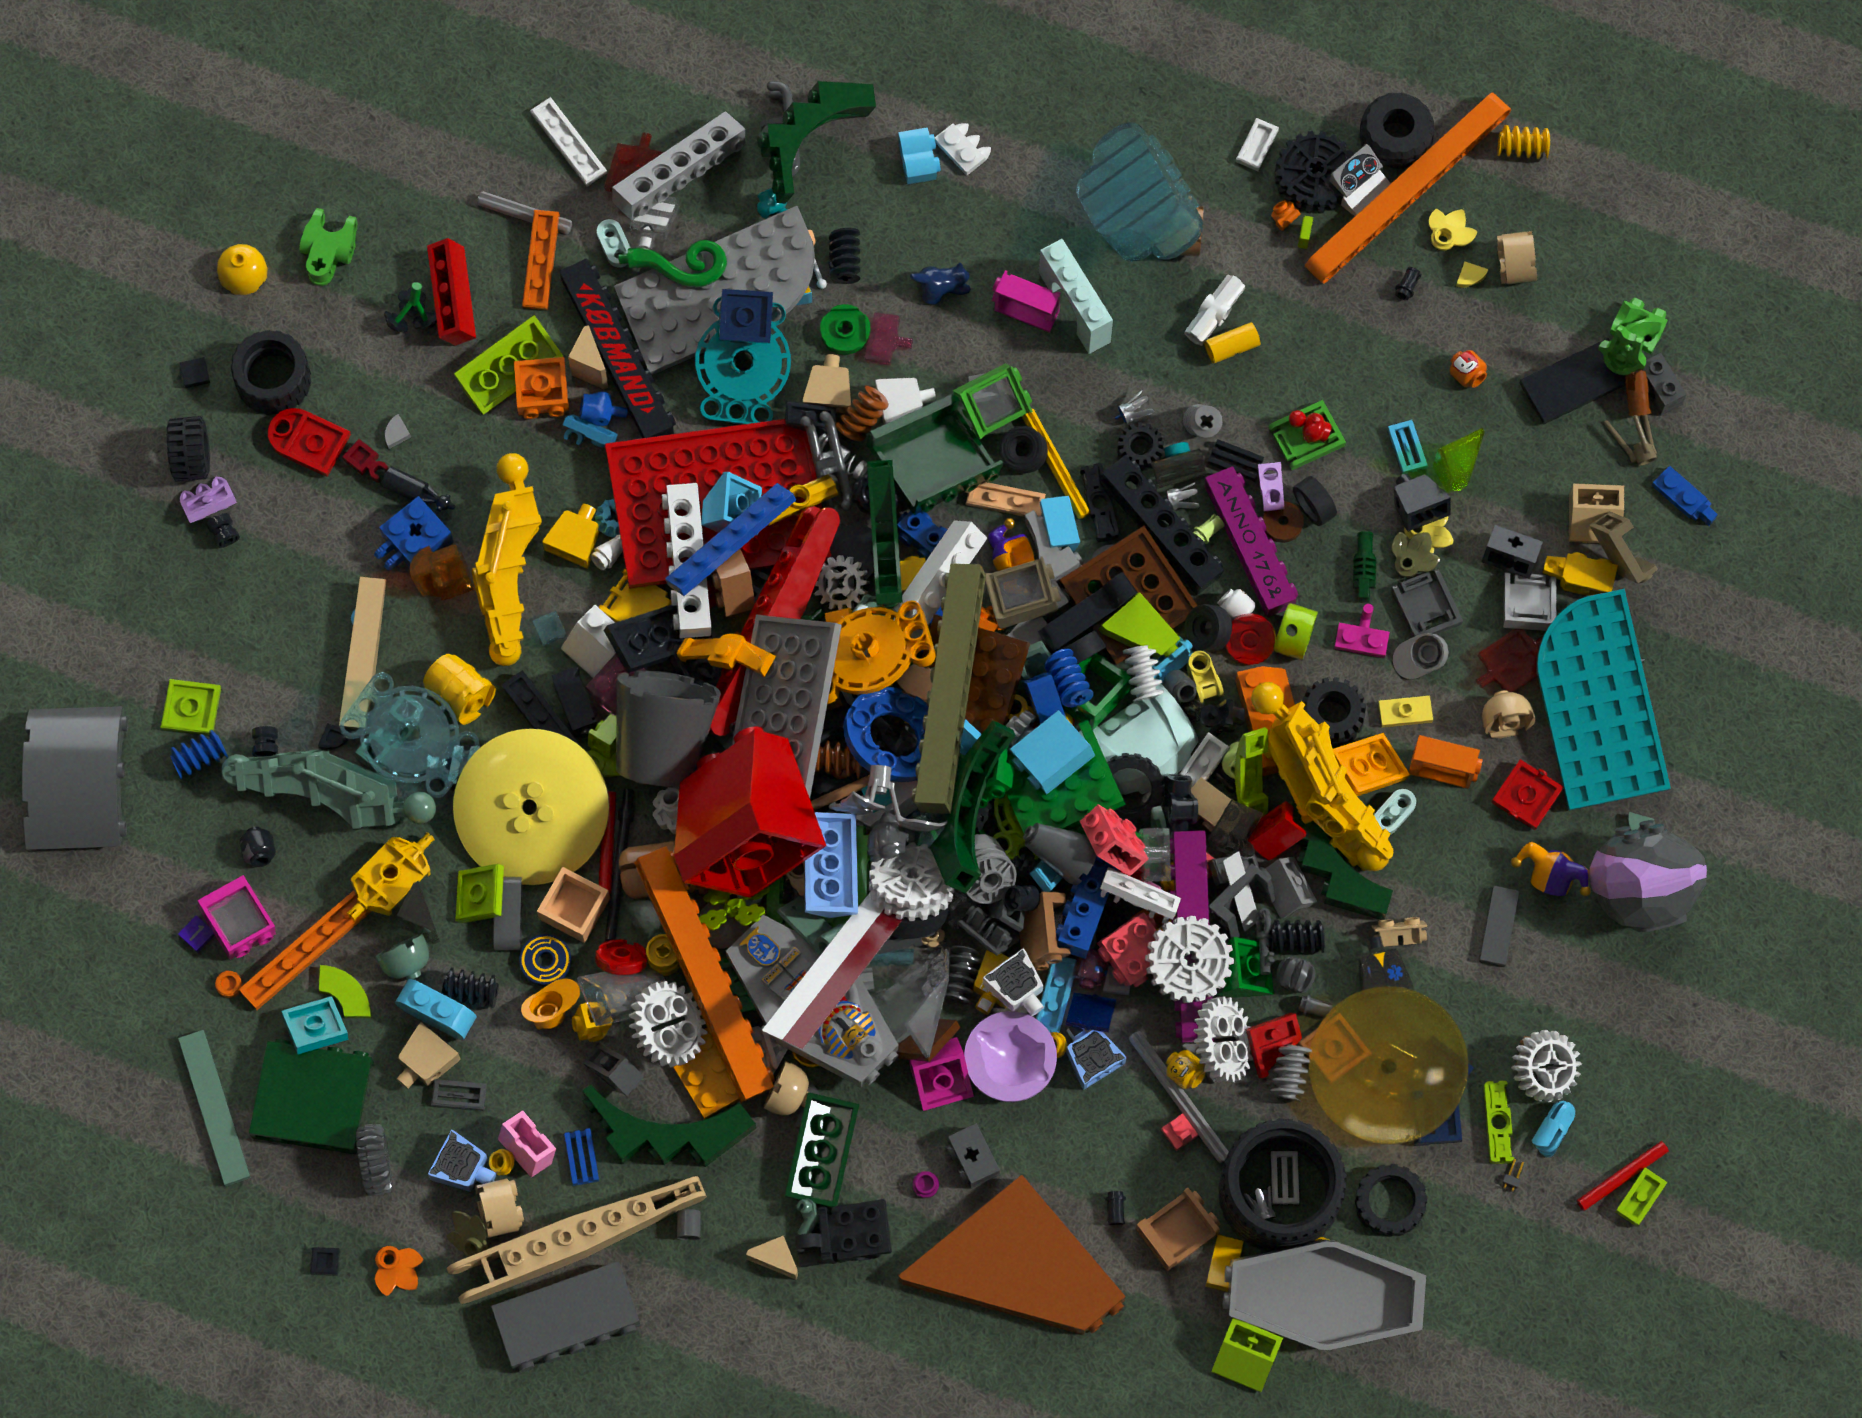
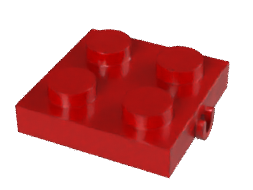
M1520 759L1491 803L1508 813L1509 816H1513L1515 820H1519L1531 829L1536 830L1564 787L1549 778L1547 772L1539 768L1537 770Z

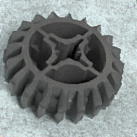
M368 1124L364 1127H359L356 1132V1144L365 1191L369 1196H381L385 1193H390L393 1188V1180L384 1129L380 1124Z

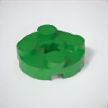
M837 305L830 309V312L826 316L824 315L821 320V339L831 352L842 355L856 353L865 348L870 338V321L866 314L864 315L863 312L859 311V308L853 305ZM845 324L848 325L849 329H852L846 335L838 331Z

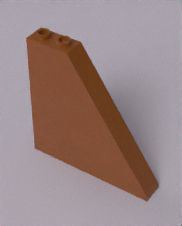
M1023 1175L1014 1180L899 1275L900 1283L906 1286L1082 1335L1088 1331L1094 1333L1104 1324L1102 1319L1108 1314L1113 1317L1124 1308L1122 1303L1126 1297Z

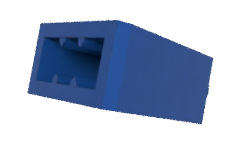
M1045 672L1021 681L1033 713L1037 718L1038 726L1058 710L1065 716L1053 677L1050 673Z

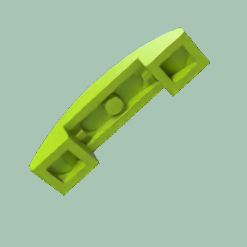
M1266 727L1243 734L1236 752V794L1238 805L1245 813L1242 816L1245 826L1252 825L1268 813V796L1263 793L1262 754L1268 752V729Z

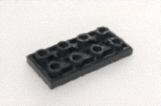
M1604 340L1520 379L1519 383L1543 425L1626 386V375L1612 372L1606 366L1603 354L1598 350L1600 343Z

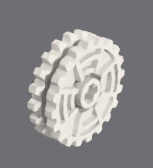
M915 842L909 843L905 847V853H901L889 860L882 858L878 862L871 863L869 874L871 900H876L875 906L878 909H885L884 913L887 915L893 913L896 915V919L900 920L903 917H908L909 921H915L917 917L926 920L930 914L934 917L939 915V909L946 910L948 902H952L954 888L945 885L932 851L928 849L927 844L916 846Z
M1196 916L1186 917V920L1183 917L1173 919V924L1168 922L1162 925L1163 931H1155L1153 934L1155 941L1148 942L1147 948L1151 951L1150 954L1145 955V961L1150 962V967L1146 968L1147 974L1153 975L1154 978L1151 980L1153 986L1159 985L1161 987L1159 992L1162 995L1169 993L1171 994V1000L1177 1001L1182 998L1183 1003L1193 1002V999L1199 1002L1205 1000L1206 996L1216 995V988L1220 989L1226 985L1224 978L1230 977L1232 973L1228 967L1234 964V958L1229 957V952L1233 949L1232 945H1226L1225 941L1228 937L1225 933L1220 935L1218 925L1210 926L1206 918L1197 921ZM1191 953V958L1195 960V963L1189 964L1188 966L1187 960L1184 959V956L1190 955Z

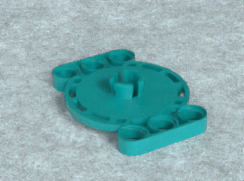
M721 297L717 298L713 303V312L718 318L717 304L721 301ZM772 303V307L780 309L781 318L776 322L771 321V328L776 333L771 334L770 344L731 343V341L719 340V320L714 322L704 332L698 342L695 353V369L698 380L704 390L710 395L700 404L702 416L710 420L741 424L758 423L759 421L754 417V412L757 408L763 407L769 414L766 421L772 420L773 411L766 403L782 390L788 380L791 368V354L788 343L782 332L776 327L786 317V311L781 304ZM714 328L716 333L708 343H705L706 336ZM780 337L786 353H781L776 338ZM701 347L705 348L704 364H699ZM740 351L747 352L752 357V365L746 371H740L733 362L735 355ZM783 358H787L785 375L780 374ZM700 369L705 370L706 377L710 382L708 385L704 382ZM777 379L782 380L778 389L771 394L769 390L775 385ZM713 387L718 391L715 394L710 390ZM763 394L767 396L764 400L759 398ZM715 401L718 404L719 409L715 415L705 413L704 405L706 402ZM733 404L741 405L744 410L742 417L739 419L732 418L729 414V409Z

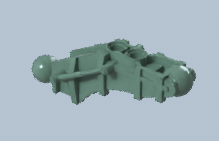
M329 751L286 752L260 757H245L235 754L225 759L221 769L224 781L231 786L237 787V791H245L248 788L264 793L265 797L274 796V793L305 796L311 798L312 806H318L322 803L333 809L353 829L379 825L390 826L400 821V817H406L415 824H424L433 818L436 811L434 799L429 794L417 791L411 793L405 801L398 802L396 781L334 756Z

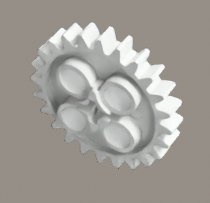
M667 981L656 982L642 989V993L635 996L638 1002L631 1004L635 1012L629 1014V1017L635 1020V1023L629 1025L630 1028L636 1029V1033L632 1035V1038H639L640 1040L637 1048L644 1046L645 1051L643 1055L652 1054L651 1062L654 1063L660 1060V1066L667 1064L670 1067L680 1066L695 1059V1054L701 1052L699 1046L705 1044L701 1036L707 1034V1031L702 1029L701 1025L706 1023L703 1019H700L702 1014L696 1008L698 1006L696 1001L692 1002L691 1000L692 992L684 994L685 986L677 988L676 982L668 984ZM682 1016L685 1017V1021L655 1032L651 1030L652 1027Z
M1223 996L1208 999L1207 1003L1202 1004L1203 1009L1198 1010L1200 1018L1195 1019L1198 1029H1194V1032L1198 1035V1038L1194 1040V1043L1199 1044L1196 1054L1201 1053L1202 1056L1199 1062L1200 1064H1206L1204 1071L1210 1072V1078H1216V1082L1229 1083L1239 1081L1242 1076H1246L1245 1070L1250 1069L1247 1061L1253 1060L1249 1054L1251 1049L1245 1030L1251 1027L1246 1025L1248 1016H1242L1244 1009L1238 1008V1002H1232V998H1225ZM1212 1038H1236V1041H1225L1216 1043L1212 1041Z

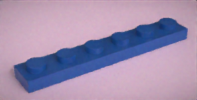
M776 483L667 576L665 580L668 586L685 596L796 501L794 494Z

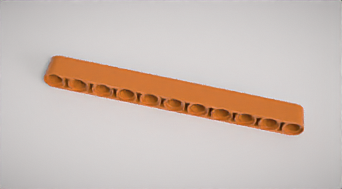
M1493 92L1486 96L1307 261L1305 268L1322 284H1325L1377 237L1381 231L1389 226L1398 215H1401L1509 115L1511 108Z

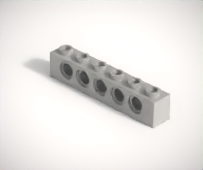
M725 111L613 186L612 203L631 220L645 215L650 208L664 202L669 195L683 189L687 183L696 177H701L708 169L715 164L718 165L733 152L741 150L745 145V128Z

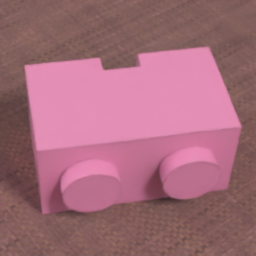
M521 1111L502 1124L498 1140L513 1154L514 1159L530 1177H533L552 1164L556 1148L544 1134H540L536 1130V1125L524 1111Z

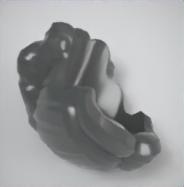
M884 812L878 824L871 829L868 835L867 855H869L871 862H878L882 858L889 860L901 853H905L906 842L912 843L916 838L915 831L900 827L895 815H892L890 812Z

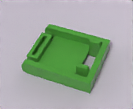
M1323 400L1299 411H1302L1305 416L1311 413H1319L1326 422L1331 424L1332 434L1329 435L1325 442L1307 443L1302 435V427L1295 428L1291 426L1289 415L1268 426L1271 432L1280 429V431L1273 434V437L1286 461L1289 462L1296 458L1295 461L1289 464L1291 470L1334 452L1346 444Z

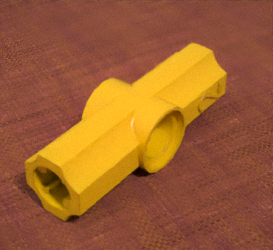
M827 474L805 485L793 486L789 491L795 497H802L805 502H794L768 525L770 526L792 515H800L805 508L815 506L837 496L838 491L832 477Z

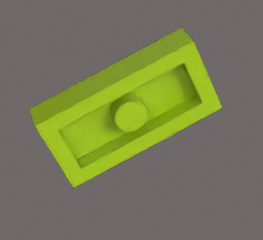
M1645 1167L1615 1213L1638 1227L1667 1182Z

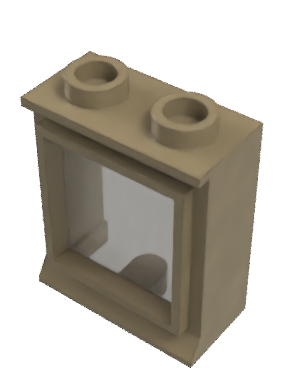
M1043 556L1040 559L1001 571L985 573L987 589L1000 629L1059 611L1057 602L1061 601L1057 586L1052 587L1051 579L1055 578L1051 564L1046 565Z

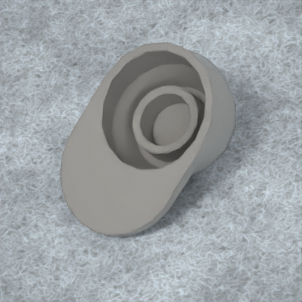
M1423 633L1408 639L1398 645L1394 652V668L1400 676L1407 679H1416L1434 670H1438L1444 666L1448 659L1447 643L1442 637L1432 633Z

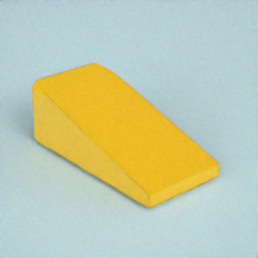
M1217 1235L1206 1287L1228 1292L1229 1282H1225V1267L1230 1266L1231 1259L1240 1258L1244 1241Z

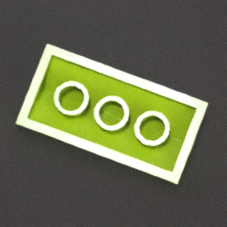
M533 315L456 371L454 376L464 393L484 415L516 391L514 361L563 357V355L536 316Z

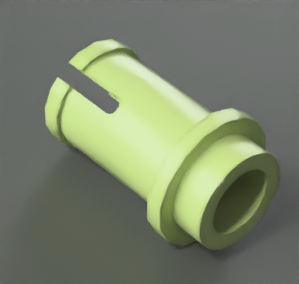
M1213 514L1200 527H1195L1193 534L1195 537L1199 536L1207 544L1209 543V538L1224 527V523L1219 516Z

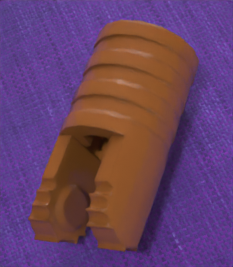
M1638 369V371H1634L1625 377L1629 416L1651 414L1647 375L1645 371Z

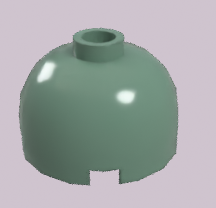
M423 934L393 945L394 947L390 948L388 952L384 950L375 956L380 968L389 977L395 979L406 977V980L415 979L422 975L420 970L427 965L429 948Z

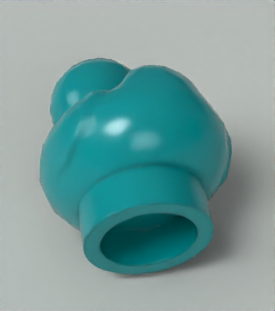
M772 188L757 195L759 199L757 212L764 219L769 218L771 214H779L788 210L785 208L787 203H776V195L773 193Z

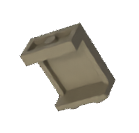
M1609 511L1589 525L1612 564L1618 565L1616 572L1619 576L1635 583H1643L1648 581L1653 576V573L1658 570L1655 564L1639 557L1634 558L1622 536L1634 528L1628 518Z

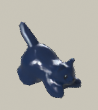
M958 263L952 268L942 269L930 266L910 276L913 281L921 284L923 291L922 299L930 305L939 303L941 297L946 293L964 295L971 290L970 286L965 284L969 280L970 274L963 267L962 263Z

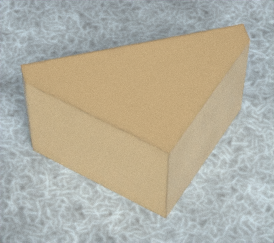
M784 1236L747 1251V1260L795 1280L797 1279L798 1270Z

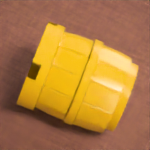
M451 654L443 655L437 659L427 670L423 679L425 690L436 700L440 707L450 712L453 718L462 725L469 724L481 715L477 711L483 705L488 707L496 692L495 686L488 679L483 678L472 665Z

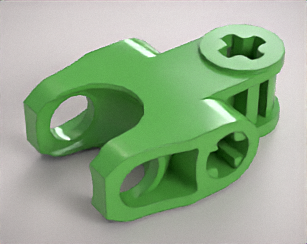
M317 208L314 211L310 221L305 226L299 249L300 253L309 255L306 261V268L309 279L314 285L324 286L330 283L338 262L350 264L356 247L355 238L358 225L356 217L349 216L343 228L339 231L328 232L323 228L325 223L324 210Z

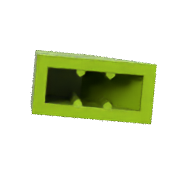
M1138 593L1098 629L1102 634L1132 648L1149 645V649L1156 650V653L1151 655V657L1159 659L1163 654L1166 658L1178 649L1175 644L1181 639L1141 593Z

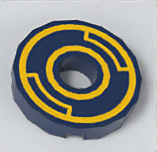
M550 934L536 935L528 940L521 949L519 957L520 968L526 979L543 987L556 980L565 979L572 965L571 952L567 944L559 937ZM543 954H549L553 957V962L549 966H541L538 963L539 957Z

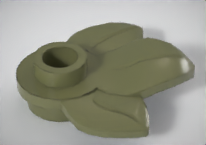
M1399 532L1395 536L1392 543V553L1396 557L1395 569L1402 577H1412L1418 572H1429L1439 563L1440 557L1430 553L1432 540L1429 533H1418L1411 539L1403 532ZM1409 560L1412 562V565L1406 568L1403 566L1404 561Z
M454 1211L452 1218L455 1231L450 1232L446 1236L450 1243L459 1251H463L467 1257L487 1250L488 1245L485 1240L487 1229L483 1220L478 1215H474L471 1218L464 1212Z

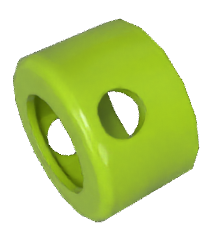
M1289 603L1279 628L1274 651L1303 660L1318 611ZM1293 624L1297 627V634L1295 636L1287 634L1286 628L1288 625Z

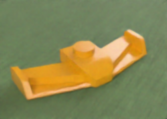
M725 634L720 638L713 639L685 638L677 651V656L682 662H686L687 659L708 658L707 660L711 666L731 670L736 662L761 674L762 677L766 676L776 658L775 655L747 642L744 636L737 634Z

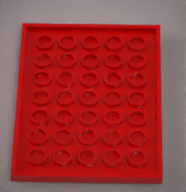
M785 419L606 443L605 450L629 589L667 584L665 578L669 576V566H673L672 557H667L666 542H671L670 533L665 534L664 518H668V509L663 510L662 494H666L667 485L698 484L701 520L703 500L723 472L728 471L762 487L761 496L776 483L787 490H790L795 485H805L817 479L806 431L785 426ZM795 497L796 503L805 502L802 497ZM819 503L815 505V507H818L821 510L822 504ZM679 509L675 512L678 516H685L688 514V512L683 509ZM792 515L770 526L767 525L758 535L754 536L740 548L750 572L755 569L765 570L774 567L800 515ZM701 525L704 546L718 532ZM681 533L677 536L681 540L690 538L686 533ZM830 549L825 561H828V558L831 557ZM689 557L681 558L680 562L684 563Z

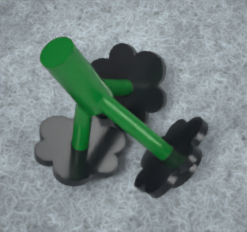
M414 282L408 291L402 290L399 292L398 299L401 301L399 308L402 310L399 315L391 314L388 311L384 312L387 325L392 330L407 332L408 324L402 318L405 314L415 316L418 311L421 316L413 319L415 329L427 330L432 328L437 322L436 311H424L425 305L423 302L426 299V295L421 291L422 285L420 283Z

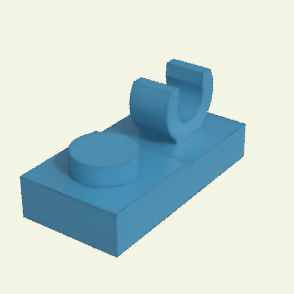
M574 414L567 416L563 423L564 426L570 428L566 430L564 439L568 440L572 432L578 435L577 445L582 444L585 437L592 439V444L605 448L606 443L615 442L618 436L617 433L580 419L579 416Z

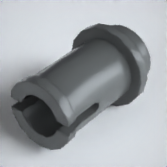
M1309 994L1307 996L1302 995L1298 1011H1302L1303 1015L1309 1013L1329 1019L1333 1003L1310 998L1311 995Z

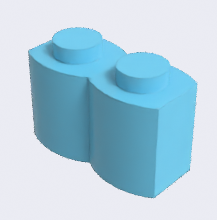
M928 128L898 132V144L907 184L936 180L937 172H940L941 169L939 158L934 157L932 149H936L934 134L929 135Z

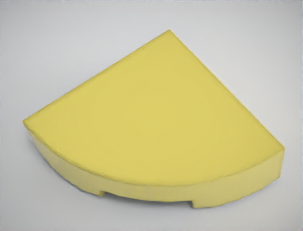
M1464 262L1456 287L1467 288L1483 281L1488 273V269Z

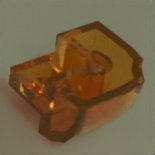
M455 544L435 552L432 551L430 546H427L420 550L411 561L410 576L423 597L429 595L446 600L475 590L463 554L459 552Z

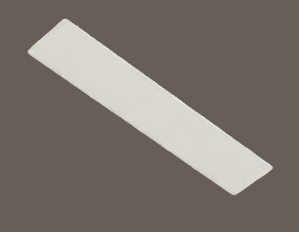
M1239 851L1223 861L1231 886L1245 874ZM1249 883L1234 897L1244 931L1252 927L1257 920V909Z

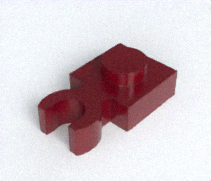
M360 439L342 456L343 460L361 475L368 470L372 480L377 483L381 480L375 472L379 469L387 472L389 469L386 463L382 461L376 462L379 458L378 453Z

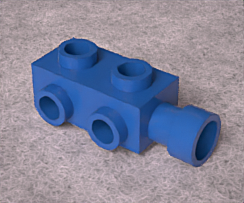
M911 510L909 513L904 512L897 520L898 539L906 546L911 544L918 549L917 554L921 558L925 557V560L928 559L947 531L943 526L938 527L932 522V518L923 511L916 515ZM915 521L919 525L914 527L911 524ZM931 537H934V538H936L938 541L932 542V541H930V538H931Z

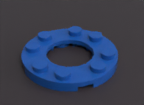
M886 687L869 694H861L847 711L843 727L845 741L853 757L869 772L871 765L891 767L890 781L912 782L918 780L916 778V765L921 761L919 744L920 740L924 739L923 718L924 715H928L929 707L918 696L913 698L902 693V689ZM883 715L900 717L908 722L915 731L917 748L908 756L900 757L880 750L879 745L873 742L870 734L872 721Z

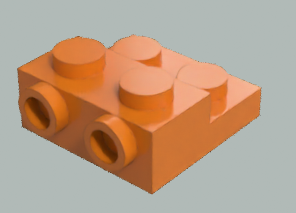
M564 357L514 361L519 415H524L526 419H535L542 413H549L552 417H559L564 415L565 411H569Z

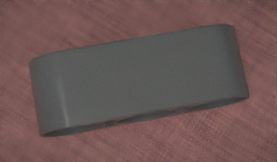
M503 877L502 913L500 917H494L495 951H521L522 877Z

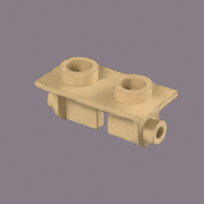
M1419 917L1405 918L1404 922L1394 923V920L1391 919L1379 920L1378 925H1372L1373 930L1378 932L1373 938L1380 936L1382 947L1397 946L1398 936L1400 935L1403 938V945L1422 944V941H1427L1426 930H1421V928L1427 927V924L1424 921H1420Z

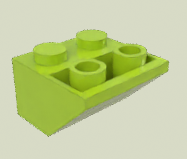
M1233 1317L1211 1372L1261 1393L1283 1338Z

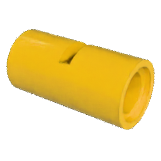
M1252 322L1204 341L1206 352L1213 364L1261 345L1258 332Z

